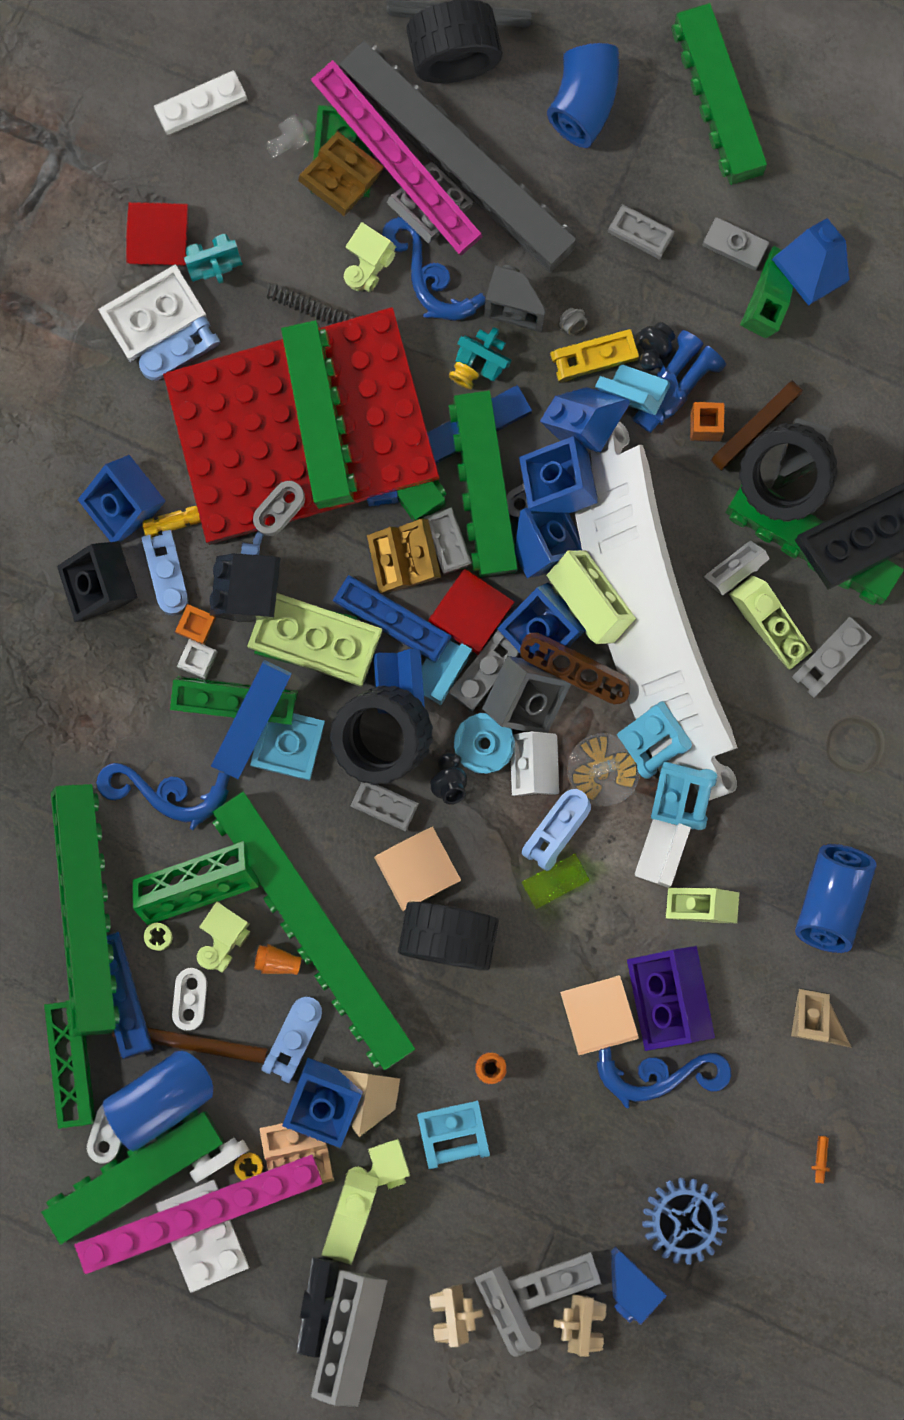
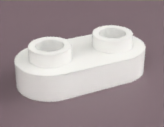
M187 968L181 971L175 982L172 1018L175 1025L182 1030H194L204 1020L208 983L204 973L195 968ZM190 978H195L198 982L194 990H190L187 987V981ZM187 1009L194 1011L195 1016L191 1021L184 1019V1012Z
M102 1105L97 1112L87 1144V1152L95 1162L107 1163L117 1157L122 1142L109 1125ZM102 1141L109 1143L110 1149L107 1153H102L99 1150V1144Z
M234 1137L219 1146L221 1153L211 1159L207 1154L192 1163L194 1170L190 1172V1175L195 1183H198L248 1152L249 1148L245 1141L237 1142Z

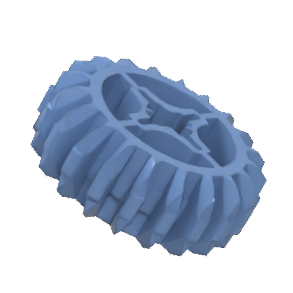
M678 1178V1188L674 1187L672 1181H666L669 1191L665 1193L663 1189L657 1187L655 1191L661 1198L657 1201L650 1196L647 1200L655 1205L654 1209H643L644 1214L652 1216V1220L642 1222L643 1227H653V1231L645 1234L647 1240L655 1237L658 1239L652 1245L653 1250L656 1251L662 1246L665 1247L661 1254L664 1259L669 1257L672 1251L674 1252L673 1262L677 1264L681 1259V1254L684 1255L686 1264H692L691 1254L694 1253L698 1261H704V1256L701 1252L703 1249L710 1255H713L715 1251L709 1244L712 1241L717 1245L723 1243L715 1235L716 1232L722 1234L727 1232L725 1227L718 1226V1221L728 1220L727 1215H717V1211L722 1210L725 1205L723 1202L712 1203L718 1197L717 1192L713 1191L708 1196L705 1195L709 1187L706 1183H703L699 1190H696L697 1180L693 1178L689 1182V1188L685 1187L684 1178ZM679 1195L694 1196L691 1202H688L682 1209H675L666 1204L669 1200ZM702 1201L710 1215L709 1229L700 1225L697 1220V1213ZM661 1212L669 1216L673 1221V1228L668 1241L660 1229ZM674 1212L677 1215L682 1214L684 1216L685 1212L690 1213L689 1219L692 1221V1224L698 1227V1230L691 1226L689 1228L685 1226V1229H680V1221L671 1213ZM687 1233H696L703 1237L695 1245L688 1247L676 1246L679 1240H682Z

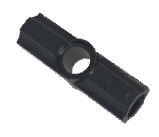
M312 1257L308 1287L304 1291L300 1319H302V1324L299 1332L297 1354L309 1357H320L334 1299L335 1284L337 1282L339 1261Z

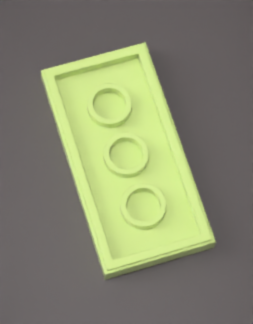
M277 593L274 618L256 621L247 647L363 687L383 629Z

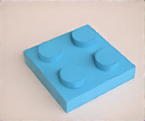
M294 713L292 725L267 722L254 748L250 766L310 781L325 721Z

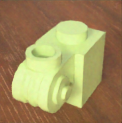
M361 222L346 245V248L360 259L359 266L353 265L348 267L344 272V280L353 290H366L370 293L379 281V277L376 276L383 267H388L393 261L396 254L394 252L396 246L389 239Z
M218 902L215 903L199 927L213 937L214 945L213 947H202L197 953V961L205 969H216L223 973L233 958L228 954L235 945L242 946L250 931L247 930L248 922Z
M399 1138L368 1149L373 1163V1167L369 1172L359 1166L350 1169L378 1178L377 1186L387 1184L388 1189L405 1184V1177L410 1176Z

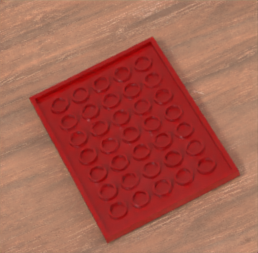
M393 307L321 327V329L326 328L330 346L325 347L326 357L332 358L335 375L330 376L332 387L337 386L341 404L336 405L338 416H343L346 433L341 434L343 445L348 444L352 462L347 463L349 474L354 473L357 484V491L353 492L354 502L318 509L314 503L283 339L163 373L205 540L208 545L258 531L253 523L255 511L270 493L284 481L296 482L305 493V503L290 520L291 522L365 501L370 497L440 479ZM288 494L285 501L287 503L293 502L295 494ZM268 517L265 524L267 526L273 525L275 517Z

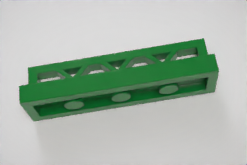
M177 676L173 679L170 710L235 718L251 685ZM283 690L268 722L293 724L295 702L298 698L297 690Z
M243 841L134 879L133 909L148 926L258 888V877L250 868L248 862V846ZM239 854L238 863L229 866L225 865L230 857ZM212 866L206 874L196 875L202 867ZM184 875L179 883L169 885L175 876ZM152 884L156 885L150 893L143 895L142 888Z
M69 1000L44 1004L58 1129L94 1124L96 1116L87 1036L73 1037ZM66 1008L68 1025L64 1030L54 1024L52 1010ZM55 1030L60 1033L57 1039L55 1038ZM63 1037L70 1041L71 1056L67 1061L57 1054L56 1046ZM58 1060L64 1064L60 1070ZM67 1067L74 1073L75 1087L71 1092L60 1083V1076ZM62 1092L67 1095L64 1101H62ZM70 1099L77 1103L79 1120L65 1121L63 1108Z

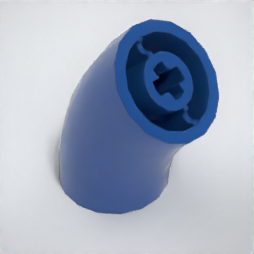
M586 44L570 49L563 55L564 70L562 82L554 101L547 109V117L554 129L562 137L578 147L588 148L592 145L604 127L614 103L619 76V48L612 44Z
M837 844L823 845L819 848L795 928L796 936L801 941L817 949L833 953H844L851 950L877 866L876 861L870 855L858 849Z
M183 1050L175 1051L130 1084L103 1101V1109L108 1123L118 1139L128 1149L136 1151L206 1103L213 1096V1084L207 1070L197 1058Z

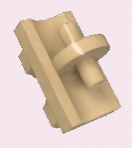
M453 1285L443 1289L441 1292L430 1295L432 1311H445L447 1321L446 1323L434 1325L435 1342L449 1343V1347H459L460 1344L468 1343V1331L476 1330L474 1318L483 1317V1310L473 1309L472 1298L464 1299L462 1285Z
M572 1294L571 1308H564L563 1319H555L553 1325L554 1327L562 1328L561 1340L569 1341L568 1352L578 1354V1356L589 1357V1352L603 1350V1334L591 1332L592 1320L604 1321L606 1304L594 1301L593 1298L584 1295Z

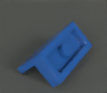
M407 649L399 653L379 652L374 654L376 687L383 685L388 687L397 686L400 689L407 690L414 697L418 698L425 708L420 649ZM377 708L378 713L380 714H390L382 709Z

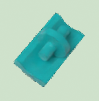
M222 234L212 240L214 244L212 248L203 250L201 244L197 243L187 246V256L184 257L192 282L216 276L218 284L224 283L222 274L232 271L234 267L243 265L235 240L231 241L227 234Z
M493 327L489 334L479 329L476 337L484 341V345L466 335L464 337L460 336L457 342L460 348L455 361L472 367L477 355L486 359V362L480 374L492 381L499 377L503 369L509 368L512 359L491 349L494 346L502 351L506 345L504 341L497 338L500 330L496 327Z

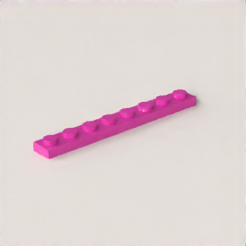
M333 60L310 79L460 256L483 237L480 231Z
M311 1154L74 1245L84 1274H88L322 1185L323 1181L314 1156Z

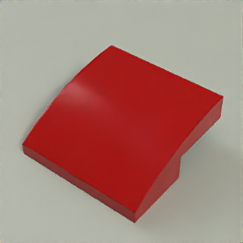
M128 202L126 264L186 265L184 257L187 256L188 204Z
M464 569L441 600L428 622L451 635L453 639L471 648L474 653L479 655L515 602Z

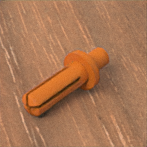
M826 1136L818 1137L816 1165L811 1166V1170L816 1171L815 1183L824 1184L825 1172H830V1168L826 1167L829 1138Z

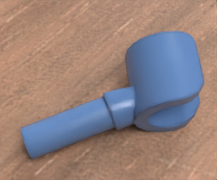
M257 531L253 544H242L241 554L259 555L260 544L264 535Z

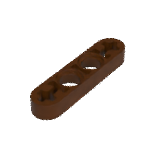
M793 380L789 382L710 461L720 471H723L796 401L803 390Z
M530 633L523 638L520 653L522 658L528 663L611 704H621L628 699L631 688L630 681L623 674L540 633ZM538 643L540 645L539 650H536L535 653L529 652L530 646ZM548 649H551L552 651L550 652L548 661L544 660L545 654L548 653ZM558 655H564L569 658L571 664L566 668H558L555 666L553 659ZM585 669H593L598 674V678L593 682H587L582 679L581 672ZM603 676L607 677L606 683H603V688H600ZM617 684L622 685L621 691H617L616 694L611 692L612 687H615Z

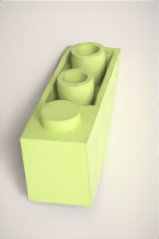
M751 575L729 593L745 619L789 670L813 651L766 581Z

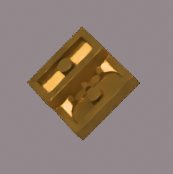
M337 132L319 149L318 157L299 175L298 181L341 215L345 216L383 171L384 166L341 133Z
M419 519L400 527H388L367 535L379 593L392 592L441 578L428 519Z

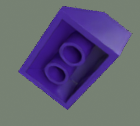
M697 946L627 959L645 1051L715 1038Z

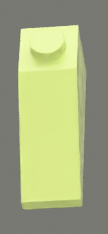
M348 1170L322 1256L352 1264L376 1193L378 1178Z

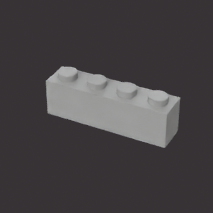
M340 1270L312 1389V1398L334 1406H359L387 1280L362 1272Z

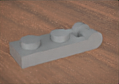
M849 617L792 678L797 683L801 681L809 689L807 692L814 698L872 636ZM813 668L822 675L818 681L809 673Z
M498 630L450 689L449 694L473 712L492 689L506 657L512 656L517 658L520 653ZM499 645L508 651L504 658L495 652Z
M591 1252L509 1281L512 1291L515 1292L517 1301L523 1311L601 1284ZM535 1283L538 1295L529 1297L526 1286Z
M499 1266L474 1278L509 1353L514 1357H518L526 1352L538 1349L541 1345L540 1336L535 1331H531L523 1309L519 1305L502 1267Z

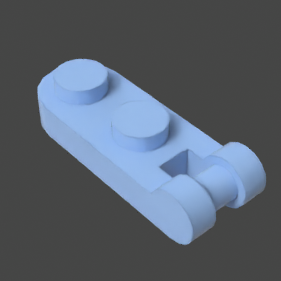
M203 316L196 319L188 327L145 351L139 359V367L142 374L149 380L158 381L164 378L163 373L180 369L216 348L221 341L216 334H212L207 318ZM199 334L202 341L195 345L191 338Z
M163 531L162 535L151 537V535L141 537L157 602L161 610L171 616L183 613L189 603L188 594L172 531ZM166 546L167 554L156 557L155 549Z
M578 789L566 791L522 849V855L529 860H536L539 867L549 871L556 863L557 856L591 810V803L586 794ZM544 841L549 844L545 851L540 849Z
M301 997L295 1001L261 1071L268 1074L273 1072L281 1076L282 1081L290 1084L322 1017V1007L317 1000L311 997ZM281 1052L291 1057L288 1065L277 1061Z

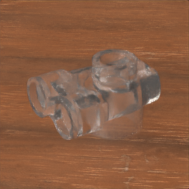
M296 112L278 124L283 134L265 144L266 149L274 158L292 148V145L297 149L311 140L308 134L314 131V128L308 119L302 121Z

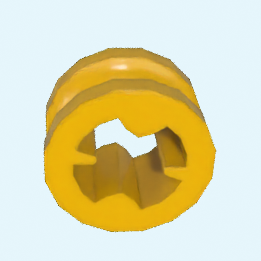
M456 362L454 365L456 370L450 372V379L464 388L472 389L474 386L472 381L474 379L477 380L479 374L468 365Z
M246 1153L238 1157L234 1169L239 1179L245 1180L253 1177L246 1176V1171L240 1168L241 1163H246L244 1160L246 1158H251L252 1164H257L258 1169L257 1172L252 1171L253 1176L263 1172V1161L258 1155Z

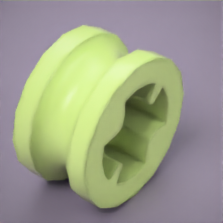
M153 923L144 932V942L152 950H165L172 943V931L165 924ZM162 928L166 932L163 936L165 942L162 945L156 942V945L152 944L151 940L154 938L152 931L157 929L160 932Z

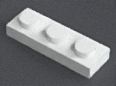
M233 70L155 105L154 109L168 136L247 100V97Z

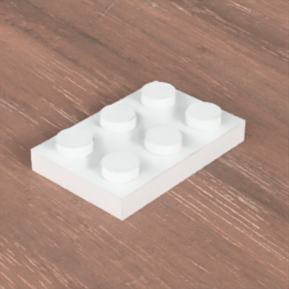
M176 265L98 309L129 362L138 358L153 346L188 327L196 319L203 316L207 317Z
M214 1179L156 1204L158 1212L219 1190ZM231 1219L171 1242L190 1293L249 1268Z

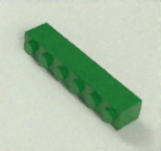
M711 3L678 12L675 23L672 25L673 37L676 43H681L683 52H681L682 63L685 69H690L692 79H690L691 88L694 96L699 95L702 103L700 114L703 122L709 123L711 129L709 139L713 150L718 149L721 158L718 160L722 176H727L729 184L733 185L764 175L767 162Z
M317 320L282 327L281 331L314 503L318 509L354 502L353 492L357 491V484L354 473L349 474L347 463L352 462L349 446L348 444L343 445L341 435L346 433L343 416H338L336 405L341 404L337 386L332 387L330 376L335 375L332 358L326 357L325 347L330 346L326 328L321 329Z
M490 390L454 395L453 404L448 405L451 423L456 422L458 434H453L455 452H461L462 464H457L459 480L466 483L467 493L462 494L464 512L470 511L471 523L466 524L469 542H475L476 553H471L473 571H479L480 578L516 573L517 563Z
M740 486L725 512L730 515V521L740 527H745V525L756 531L755 535L767 543L775 542L782 547L781 551L792 558H797V556L808 562L807 566L815 571L795 542V539L799 534L824 521L812 514H808L800 520L795 519L784 522L783 520L769 519L768 516L758 513L748 503ZM771 491L774 495H776V496H778V497H780V498H783L782 496H780V495L776 494L775 492ZM886 560L838 586L847 590L852 588L860 593L859 597L863 601L871 605L877 603L881 606L889 596L904 569Z
M196 1109L181 1120L183 1123L181 1126L174 1130L168 1129L156 1137V1141L147 1147L144 1145L136 1151H127L129 1158L123 1162L118 1163L115 1159L101 1167L102 1175L91 1180L90 1176H87L74 1184L73 1187L76 1191L65 1197L61 1192L46 1202L48 1208L41 1213L59 1244L61 1245L226 1143L208 1112L203 1111L199 1114Z

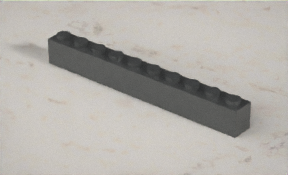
M363 40L339 64V68L384 118L449 177L549 273L575 250L576 239L572 229L566 224L560 225L553 218V212L545 204L539 205L532 198L531 191L525 185H518L511 179L512 175L502 164L496 165L490 159L489 152L481 144L475 145L461 125H454L448 120V115L438 104L432 105L426 99L427 95L422 88L416 84L412 86L406 80L404 72L397 65L391 66L377 46L373 45L371 47Z

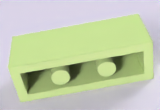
M586 550L567 551L546 575L553 584L554 591L562 596L569 606L570 612L585 628L586 635L596 644L615 643L636 620L635 616Z

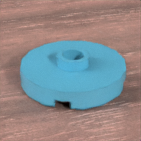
M478 713L470 716L459 725L454 737L455 753L461 757V763L465 768L475 773L490 774L501 770L509 763L515 750V737L511 728L501 727L487 713ZM483 738L490 740L488 749L481 747V740Z

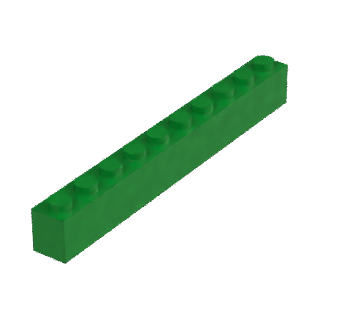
M244 791L213 811L217 819L212 823L220 835L223 837L227 834L233 845L244 841L248 846L249 866L258 877V885H261L267 893L263 900L272 913L279 911L285 920L280 925L289 939L295 936L302 947L297 949L305 963L308 965L313 962L318 970V973L314 975L324 991L330 988L336 997L331 1002L341 1017L347 1014L353 1024L349 1026V1029L356 1040L361 1042L364 1039L370 1048L366 1055L374 1067L382 1066L386 1070L416 1050ZM238 854V855L235 856V858H236V859L238 860V862H239V854Z

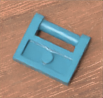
M664 701L653 706L616 734L636 762L637 770L644 779H649L655 775L657 769L663 765V762L669 761L678 753H685L692 747L689 737ZM669 735L672 738V743L650 758L646 751Z
M663 762L651 819L675 825L680 823L695 830L705 829L708 820L706 810L711 789L717 781V773L710 769L696 770ZM690 784L699 785L694 812H684Z
M478 1101L417 1114L429 1169L438 1168V1164L473 1156L480 1155L481 1158L490 1156ZM476 1134L477 1143L437 1152L434 1150L433 1143Z

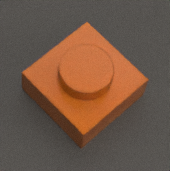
M187 604L175 632L204 645L216 617L210 616V613Z

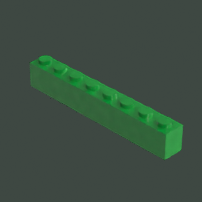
M92 784L55 786L51 792L72 1035L76 1037L110 1034L116 1029L115 1025L119 1024L118 1006H113L112 994L116 993L115 975H110L109 963H113L112 944L107 943L106 933L110 932L111 924L109 914L104 912V902H107L108 892L106 883H102L101 872L104 871L105 860L103 853H99L98 841L102 839L101 824L96 823L95 812L99 810V798L97 793H93Z

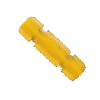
M197 506L185 508L186 511L184 512L178 510L158 516L156 520L154 518L144 520L142 526L145 535H151L152 537L159 535L158 532L173 531L186 527L187 523H190V525L200 523L201 520Z

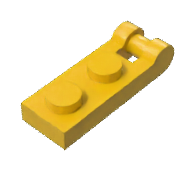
M631 329L563 347L550 353L552 362L557 365L558 371L556 375L560 383L639 359ZM576 357L578 365L569 367L567 359Z

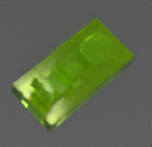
M575 853L554 864L549 871L543 870L522 881L521 884L536 910L589 882L590 879Z

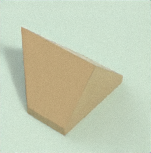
M799 989L791 1037L852 1048L830 1003V994Z
M339 1070L363 1092L350 1124L358 1137L396 1110L400 1078Z

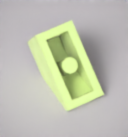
M668 888L666 918L711 923H737L739 892L716 888Z

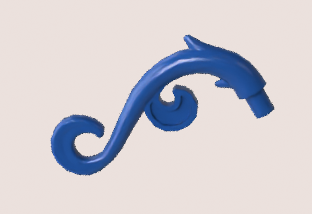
M402 217L394 218L387 222L383 228L382 235L396 246L394 251L403 252L409 247L408 243H400L396 240L395 235L399 230L405 229L413 237L411 279L418 300L428 310V312L423 314V317L455 321L476 314V309L485 304L484 295L479 293L470 300L466 298L463 301L451 299V304L436 299L429 292L426 281L434 279L435 282L431 285L432 290L443 291L450 282L449 271L439 263H430L423 267L421 236Z
M112 763L100 771L96 782L98 791L103 797L116 801L125 797L130 792L131 787L129 784H126L121 789H115L111 785V778L116 773L125 774L156 810L173 820L191 822L190 829L194 830L200 823L214 815L213 811L224 804L229 793L227 786L230 775L219 772L215 786L211 787L209 793L201 795V799L204 801L193 807H180L168 801V796L171 793L176 795L175 801L181 802L187 797L189 790L187 784L178 777L165 778L160 782L156 793L133 769L120 763Z
M611 1047L598 1050L599 1062H596L603 1084L622 1102L625 1108L630 1107L629 1100L635 1102L648 1101L665 1095L703 1063L710 1062L717 1067V1075L713 1079H706L702 1076L701 1072L697 1073L696 1080L704 1089L714 1092L722 1090L729 1084L731 1078V1068L728 1061L717 1053L700 1055L670 1076L668 1067L663 1060L648 1057L639 1064L638 1075L646 1083L649 1082V1076L654 1074L657 1077V1081L653 1085L641 1087L628 1084L620 1077L624 1075V1071L615 1067V1060H612Z

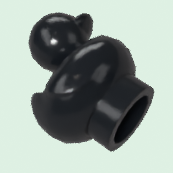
M658 322L655 326L644 327L637 335L636 344L645 351L640 356V365L647 371H652L656 368L661 369L663 367L662 360L669 357L672 352V342L675 340V333L667 324Z
M450 752L444 753L439 757L438 766L441 771L430 781V788L437 798L443 799L444 803L451 805L459 803L465 798L467 775L462 768L458 767L461 763V757Z

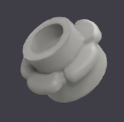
M567 309L560 317V329L563 332L566 331L570 336L582 331L587 324L584 310Z

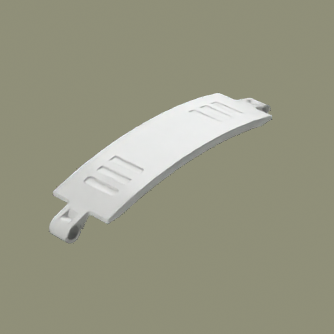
M618 422L602 451L599 453L590 450L591 467L598 503L575 511L582 550L587 551L636 618L615 643H608L617 672L626 676L630 681L631 688L628 701L635 719L659 702L664 701L692 744L688 751L683 754L678 753L667 762L696 770L710 769L716 772L717 781L711 789L710 801L732 793L737 788L734 772L728 766L720 764L715 758L717 755L736 749L737 745L731 726L706 670L683 605L661 527L650 468L643 445H638L621 453L622 449L629 444L630 438L626 427L621 422ZM669 735L649 749L652 757L672 743V738ZM694 784L695 787H696V789H697V791H698V790H699V785Z

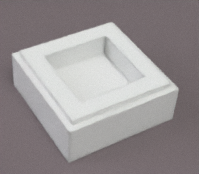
M189 639L177 667L206 679L218 652L215 649Z

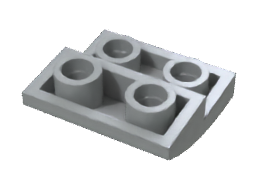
M433 162L425 166L427 171L464 213L472 205L473 201ZM400 188L389 197L387 204L427 243H430L441 234L403 188Z

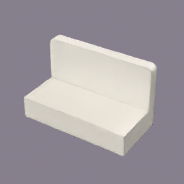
M534 731L514 734L515 750L511 757L512 795L559 794L557 735Z
M653 819L635 871V876L669 888L672 885L691 827L680 823L674 825Z

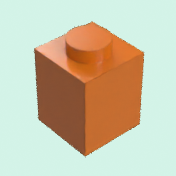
M694 402L691 409L690 441H721L724 434V403Z

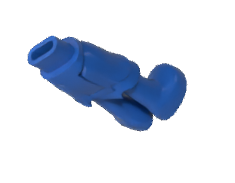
M682 330L678 335L677 342L679 348L668 366L665 368L663 365L660 372L656 375L670 383V387L656 415L639 410L632 418L649 433H652L658 424L663 425L664 420L671 418L687 401L689 393L709 371L719 373L727 365L725 360L714 349L706 346L683 379L678 383L676 378L678 374L704 345L698 337L688 331Z

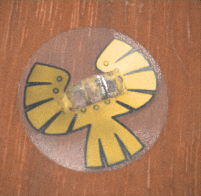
M595 734L583 739L573 749L568 760L567 772L572 788L583 791L589 798L590 803L594 805L610 806L624 801L632 794L639 782L640 774L637 770L636 762L618 736L612 734Z

